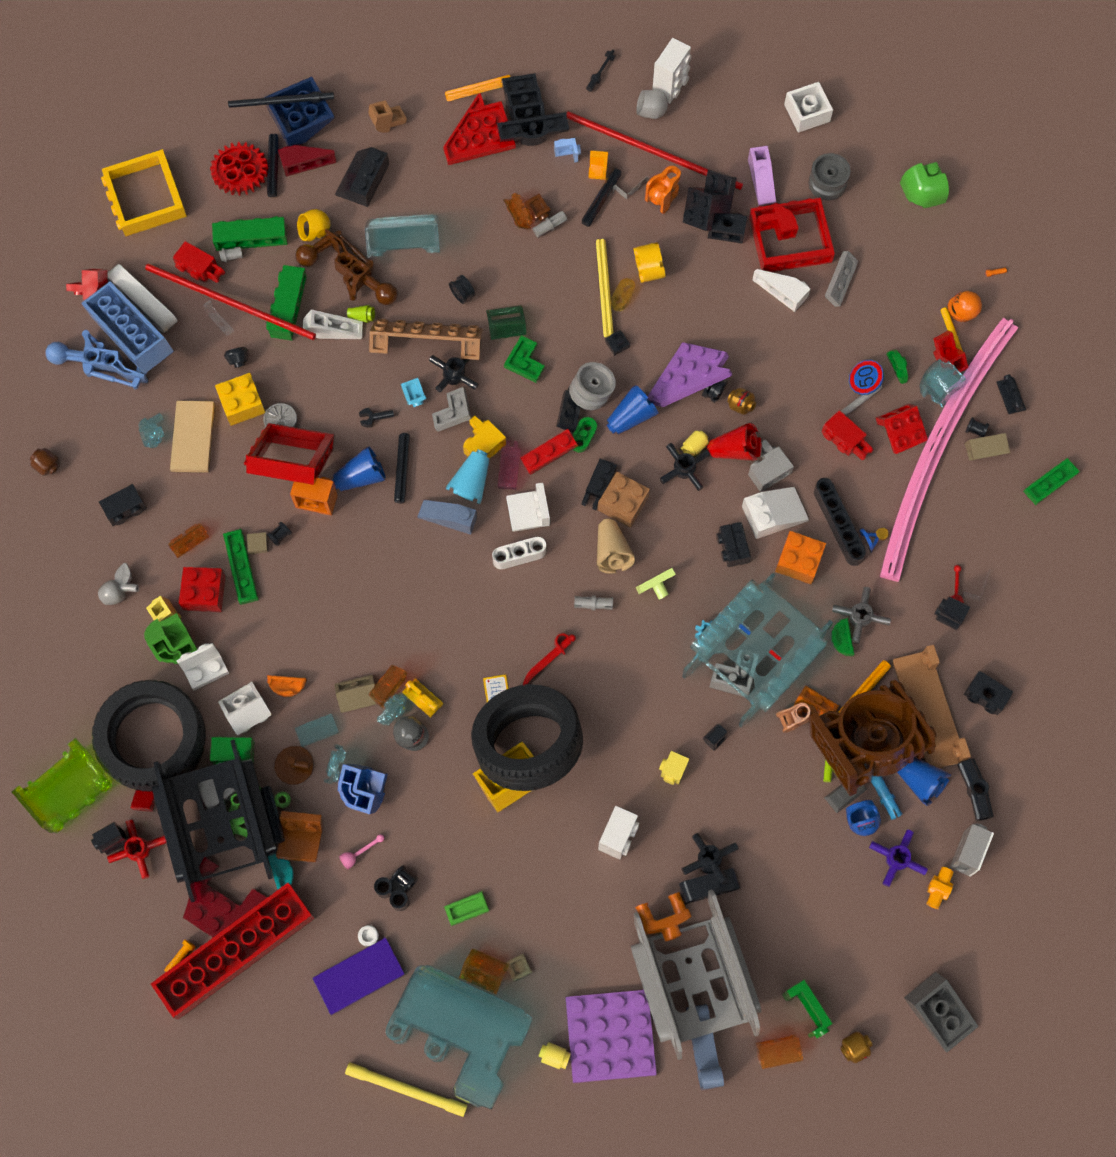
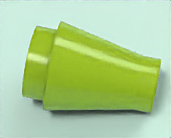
M370 305L348 308L347 317L370 323V321L375 319V308L370 307Z

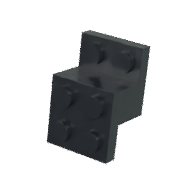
M708 170L705 187L688 188L682 223L704 231H711L714 213H730L737 177L715 170Z

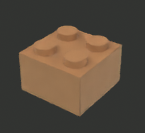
M616 472L598 502V511L631 528L649 498L650 489Z

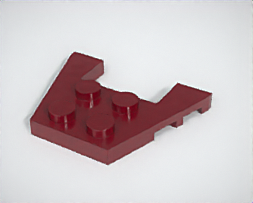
M204 857L199 866L202 877L214 874L219 868L218 865ZM208 878L194 883L197 901L191 903L190 898L188 899L183 918L213 938L267 897L252 888L239 906L208 886V882L211 879Z

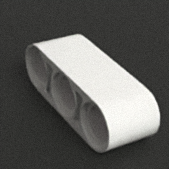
M533 537L498 547L492 553L493 564L497 569H506L541 559L546 554V542L541 537ZM539 545L542 547V549L536 551L533 549V547ZM521 550L524 554L517 556L515 552ZM501 555L506 557V559L503 561H498L496 559L498 556Z

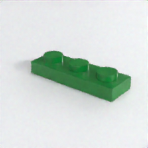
M1066 458L1028 486L1023 492L1036 506L1077 476L1080 471Z

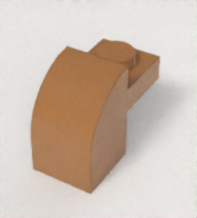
M386 100L369 105V117L379 132H389L390 127L405 124L407 121L400 105L390 108Z

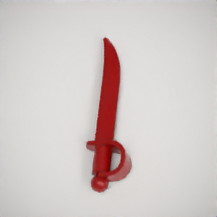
M564 633L557 635L554 639L556 647L528 672L523 685H527L537 673L560 653L565 655L564 650L572 644L571 642L576 640V636L573 634L568 636ZM564 636L566 639L558 644V637Z

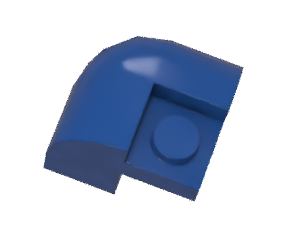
M343 764L338 782V791L345 806L367 814L375 813L383 801L385 795L383 790L388 774L363 765Z

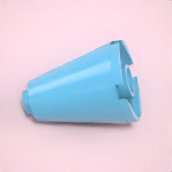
M479 449L476 452L472 451L448 483L446 490L449 491L452 488L454 489V494L473 501L475 498L478 500L477 504H480L490 460L487 457L488 454Z

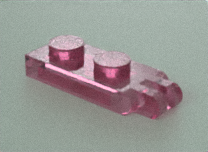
M507 440L506 447H502L498 488L517 490L521 449L518 448V441H514L513 448H510L511 441Z

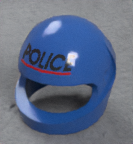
M873 800L858 802L846 808L849 826L855 834L869 836L874 834L880 827L881 818Z

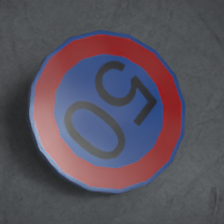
M864 360L858 363L849 375L851 389L860 395H869L875 392L884 380L882 366L873 360Z

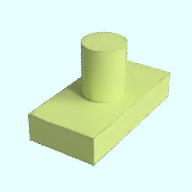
M671 568L635 588L639 594L653 588L660 600L669 595L663 581L676 574Z

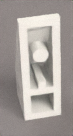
M759 269L754 271L753 281L794 312L809 296L810 288L805 282L797 278Z
M312 309L303 318V328L316 333V338H362V321Z

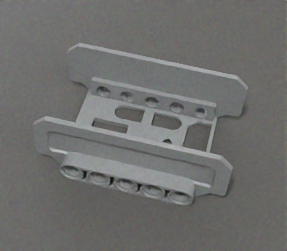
M713 890L708 891V903L713 917L710 920L680 928V931L684 932L705 925L709 934L705 943L664 955L657 951L653 941L663 938V935L646 937L638 912L634 913V924L640 942L631 945L634 961L660 1042L671 1040L678 1060L682 1059L681 1042L749 1022L754 1036H758L760 1032L757 1013L761 1012V1006L729 916L723 918ZM711 949L714 951L719 969L706 972L701 957L703 950ZM686 958H691V959H692V963H691V964H687V963L685 962V959H686ZM670 960L675 963L681 980L667 984L662 965L665 961ZM724 978L729 994L726 1000L720 1001L716 999L710 984L711 980ZM684 989L689 1004V1009L686 1012L680 1013L675 1009L671 992ZM707 991L716 1017L700 1022L692 995Z

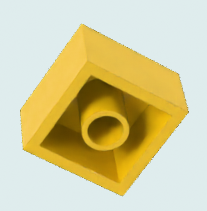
M250 373L215 385L230 426L265 413Z

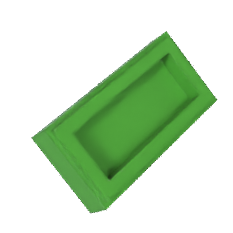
M482 892L444 906L451 926L489 912Z

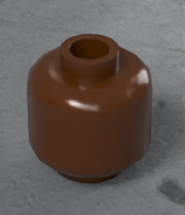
M38 448L29 459L31 460L30 466L42 476H46L49 473L53 475L59 468L57 465L58 457L47 448Z

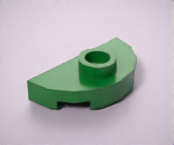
M895 349L888 351L886 355L901 384L907 383L908 373L905 357H902Z
M845 618L834 626L831 632V642L839 653L845 656H854L848 618Z

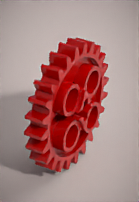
M240 142L237 143V146L231 143L230 148L225 145V150L219 149L220 155H214L215 160L211 161L212 179L220 190L224 189L225 193L230 190L231 195L238 192V195L241 196V193L244 191L248 195V190L255 192V186L260 188L259 182L265 183L264 177H267L268 171L267 159L264 153L260 152V148L255 149L254 144L248 147L247 142L243 146H241Z

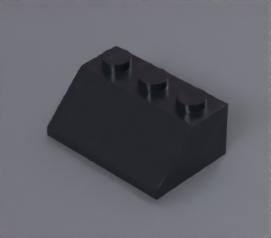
M373 147L357 151L335 195L368 207L389 166L388 153Z

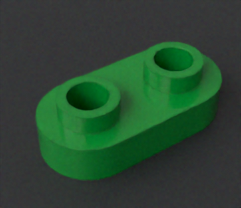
M585 417L580 420L572 436L576 443L581 442L583 445L577 446L572 449L573 451L582 453L588 449L597 431V423L593 418ZM590 427L591 429L587 431L584 428Z

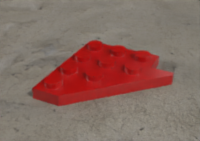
M481 93L476 96L443 146L448 165L516 149L514 140L500 142L497 123L508 121L502 101L484 105Z

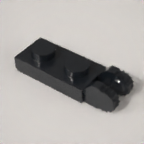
M601 458L599 459L586 488L581 505L586 506L592 495L596 497L592 509L597 510L598 502L616 471V464Z

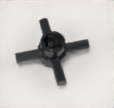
M432 355L429 361L443 370V379L435 387L436 390L442 392L448 384L458 385L460 382L476 390L479 384L465 376L464 368L470 359L452 357L445 363Z
M669 443L666 448L675 459L674 469L660 477L661 483L665 484L678 476L682 479L689 478L698 491L703 489L704 486L694 473L696 464L710 456L709 451L706 449L693 457L688 453L680 454L675 446Z
M699 833L694 834L692 839L700 850L698 860L682 867L683 874L687 875L701 868L705 874L714 873L721 885H725L728 879L720 868L722 857L739 850L737 844L734 842L719 850L714 845H706Z

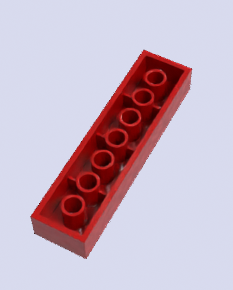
M287 883L150 984L171 1016L179 1020L315 918L293 887Z

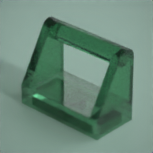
M522 305L486 310L491 340L527 335ZM515 313L520 314L518 317L492 320L491 318Z

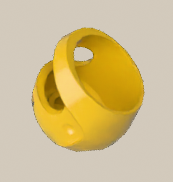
M319 209L308 210L300 214L297 221V230L300 238L308 242L313 241L315 237L321 238L325 236V230H329L331 226L328 215ZM306 221L309 224L308 237L304 232V223Z

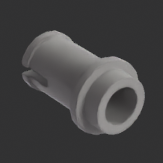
M240 246L226 250L222 248L219 251L221 262L225 261L226 263L227 260L243 258Z

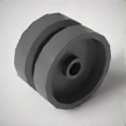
M834 153L823 154L816 158L808 180L809 189L816 197L823 200H834L842 196L846 190L851 173L847 160Z

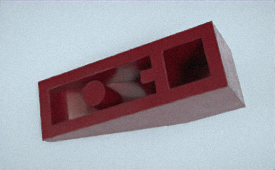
M293 145L278 150L286 177L337 163L334 150Z

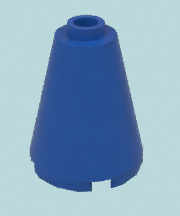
M635 385L607 419L609 424L606 426L612 434L616 432L619 435L656 416L659 412L654 404L648 400L647 395Z
M370 446L362 450L333 474V479L331 480L334 482L336 489L339 488L340 491H345L386 480L383 467L375 458L377 455Z
M914 757L912 763H908L897 772L926 806L933 803L930 800L932 797L935 796L937 798L949 782L947 777H951V774L916 757Z

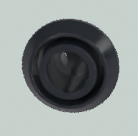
M246 347L234 348L225 351L224 358L229 365H234V368L242 367L248 361L249 350Z

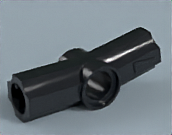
M968 759L959 763L957 766L966 784L975 820L981 821L993 818L994 815L988 794L989 785L983 779L975 759ZM974 785H978L982 789L981 794L974 790Z

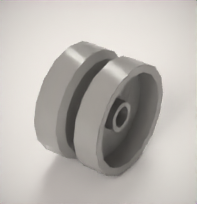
M597 362L585 363L579 368L572 380L569 393L572 400L581 408L597 410L607 402L615 388L616 380L611 370L605 365Z

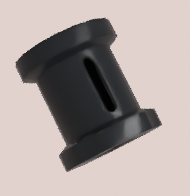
M971 417L965 432H971L981 438L985 436L989 424L976 421L974 417Z
M280 521L278 526L266 535L276 546H279L280 542L287 535H291L292 532Z

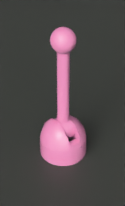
M379 834L374 841L354 854L345 852L340 855L339 858L345 868L348 870L353 867L356 857L376 843L383 842L384 836Z

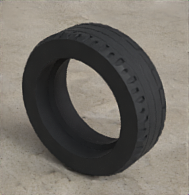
M141 680L121 687L103 703L94 720L92 744L95 756L102 768L111 777L128 788L152 791V786L159 785L154 767H135L126 762L117 749L116 735L119 726L125 717L138 707L154 703L162 704L172 709L181 721L183 728L181 743L176 752L161 764L165 778L194 770L204 751L206 729L199 709L185 692L168 682Z
M520 685L498 693L478 712L471 730L472 746L481 770L492 782L510 790L532 791L556 783L576 765L583 749V732L573 703L561 692L542 685ZM541 716L557 722L560 726L561 732L556 742L548 750L535 757L512 759L497 753L494 744L498 735L506 726L518 719Z

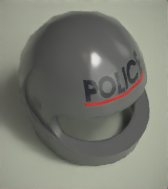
M413 716L402 717L395 723L393 728V736L396 743L407 750H421L428 742L429 734L426 726Z

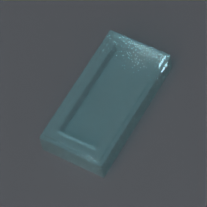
M332 714L295 728L301 747L339 733Z

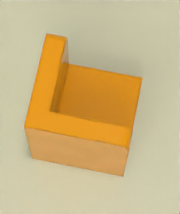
M590 151L588 176L590 179L606 180L608 152Z

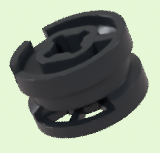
M459 275L456 278L457 280L449 282V288L455 298L461 304H464L468 298L471 299L476 294L468 279L464 275Z
M724 379L704 388L702 396L708 397L713 403H716L723 393L728 380Z

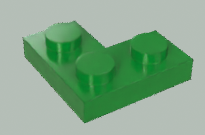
M521 335L505 361L504 368L537 383L545 369V365L531 359L532 354L537 348V342Z

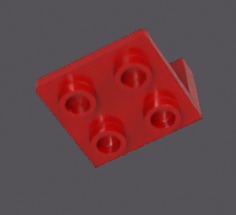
M907 404L875 418L877 425L885 426L893 453L895 454L928 440L918 407L915 405Z

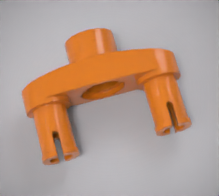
M680 892L668 896L675 914L656 921L653 918L648 903L635 907L641 918L645 934L662 933L665 942L682 935L678 925L692 916L689 909H686Z

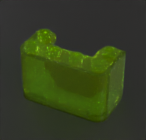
M76 738L67 744L70 747V751L68 753L64 751L62 753L64 757L34 782L29 781L27 783L28 787L22 788L19 785L12 791V794L40 827L49 833L60 832L65 827V823L79 816L81 810L86 805L90 806L93 804L100 793H104L112 787V777Z

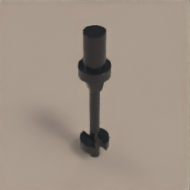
M612 49L605 53V57H607L600 70L590 77L591 81L586 87L589 92H592L596 84L600 83L601 73L609 60L613 61L616 56L613 55L615 50Z

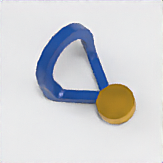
M863 528L859 530L860 534L865 536L871 552L879 540L883 541L888 537V530L885 528H879L876 533H867ZM869 537H876L873 544Z

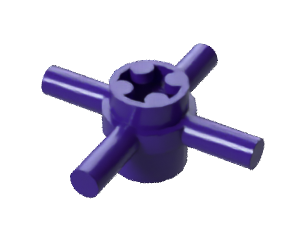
M907 829L900 845L890 849L874 841L871 842L869 848L886 856V862L889 866V870L882 883L883 885L890 887L896 872L907 867L925 876L928 868L912 861L911 853L908 849L914 835L913 831ZM897 852L901 854L902 864L893 858V856L897 855Z

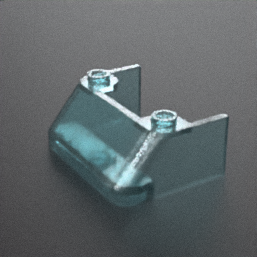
M438 215L376 218L366 221L364 229L367 257H371V255L383 256V253L387 250L422 248L427 253L440 252Z

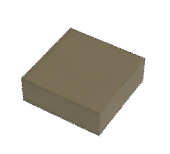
M266 532L247 534L249 554L268 552Z
M524 954L505 962L514 982L532 973Z

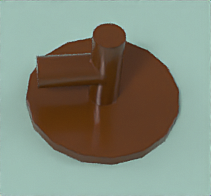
M290 746L283 749L277 755L274 769L277 777L282 782L289 785H298L305 782L311 776L314 770V761L306 749L300 746Z

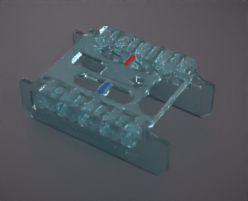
M772 573L760 585L753 579L750 580L690 646L696 652V655L684 668L682 677L686 679L704 662L745 697L752 706L741 718L738 725L740 728L760 708L767 712L828 644L824 637L833 624L829 620L820 629L774 591L771 585L774 582L775 573ZM753 611H761L764 614V619L754 631H751L743 622ZM780 611L791 621L773 639L763 628ZM737 629L747 638L736 650H728L725 642ZM784 636H790L794 639V646L782 657L773 648ZM724 653L754 679L755 689L749 695L744 693L708 662L713 654ZM746 654L750 656V660L748 661L744 660L743 658ZM768 655L777 665L766 676H759L755 671L756 666Z

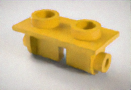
M416 678L413 681L409 680L405 685L406 688L402 691L407 698L430 718L444 704Z

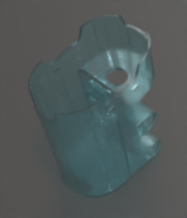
M420 965L413 972L385 1031L387 1037L398 1045L407 1043L413 1030L428 1036L424 1052L435 1063L444 1061L450 1048L468 1055L453 1087L454 1095L477 1108L483 1106L492 1109L504 1086L497 1073L509 1047L522 1046L531 1025L532 1017L524 1013V1009L431 965ZM401 1029L400 1036L394 1037L396 1030ZM435 1047H440L439 1054L432 1056V1050Z

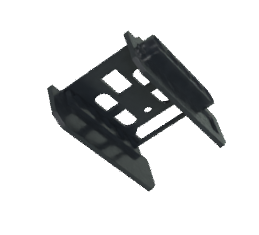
M235 739L230 740L235 759L170 778H165L161 762H154L159 784L152 786L154 799L176 880L178 883L185 881L191 903L197 901L194 883L262 862L264 863L268 880L273 878L268 856L277 853L276 844L273 839L252 758L242 761ZM213 779L220 806L204 810L197 784ZM233 788L236 790L241 809L227 812L223 793L226 789ZM192 799L197 803L201 820L188 824L183 805L187 800ZM244 817L248 833L245 840L238 841L235 839L230 820ZM204 828L208 848L205 852L200 853L194 848L190 832ZM218 837H224V842L218 843ZM245 846L253 851L255 862L204 877L201 875L199 866L204 857Z

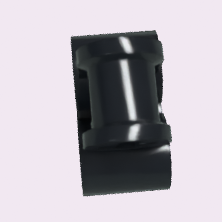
M402 865L396 870L390 880L386 877L378 878L374 883V890L381 898L390 897V904L396 911H404L409 906V898L406 893L416 884L418 877L411 875L405 870V866ZM387 883L389 884L388 891L380 892L379 886ZM397 896L405 898L404 903L400 906L394 904Z

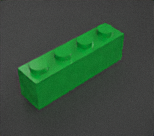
M274 216L265 219H239L236 221L212 223L213 244L216 251H221L222 248L226 250L239 246L241 249L288 245L287 226L284 217Z
M283 265L282 271L278 274L279 285L274 291L275 302L270 307L271 315L294 325L297 322L307 280L305 268ZM267 321L266 330L269 331L271 338L292 341L294 332Z

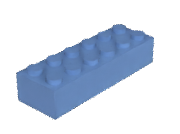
M111 281L81 303L91 318L143 374L174 352L164 336Z

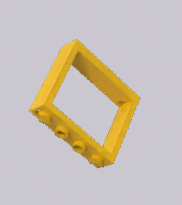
M163 149L102 169L104 176L101 177L104 187H108L106 195L109 202H113L111 206L112 212L119 219L116 220L119 230H123L125 237L187 217ZM161 164L175 205L125 221L112 179Z

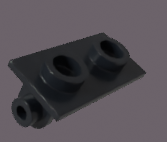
M1008 374L1004 376V380L997 381L996 383L1008 415L1026 411L1015 378Z

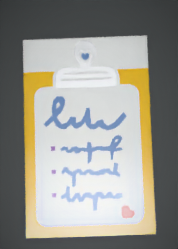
M506 675L483 678L487 702L498 693L508 689Z

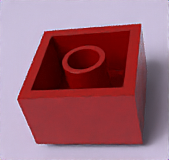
M183 567L179 605L183 611L222 612L226 578L222 568Z

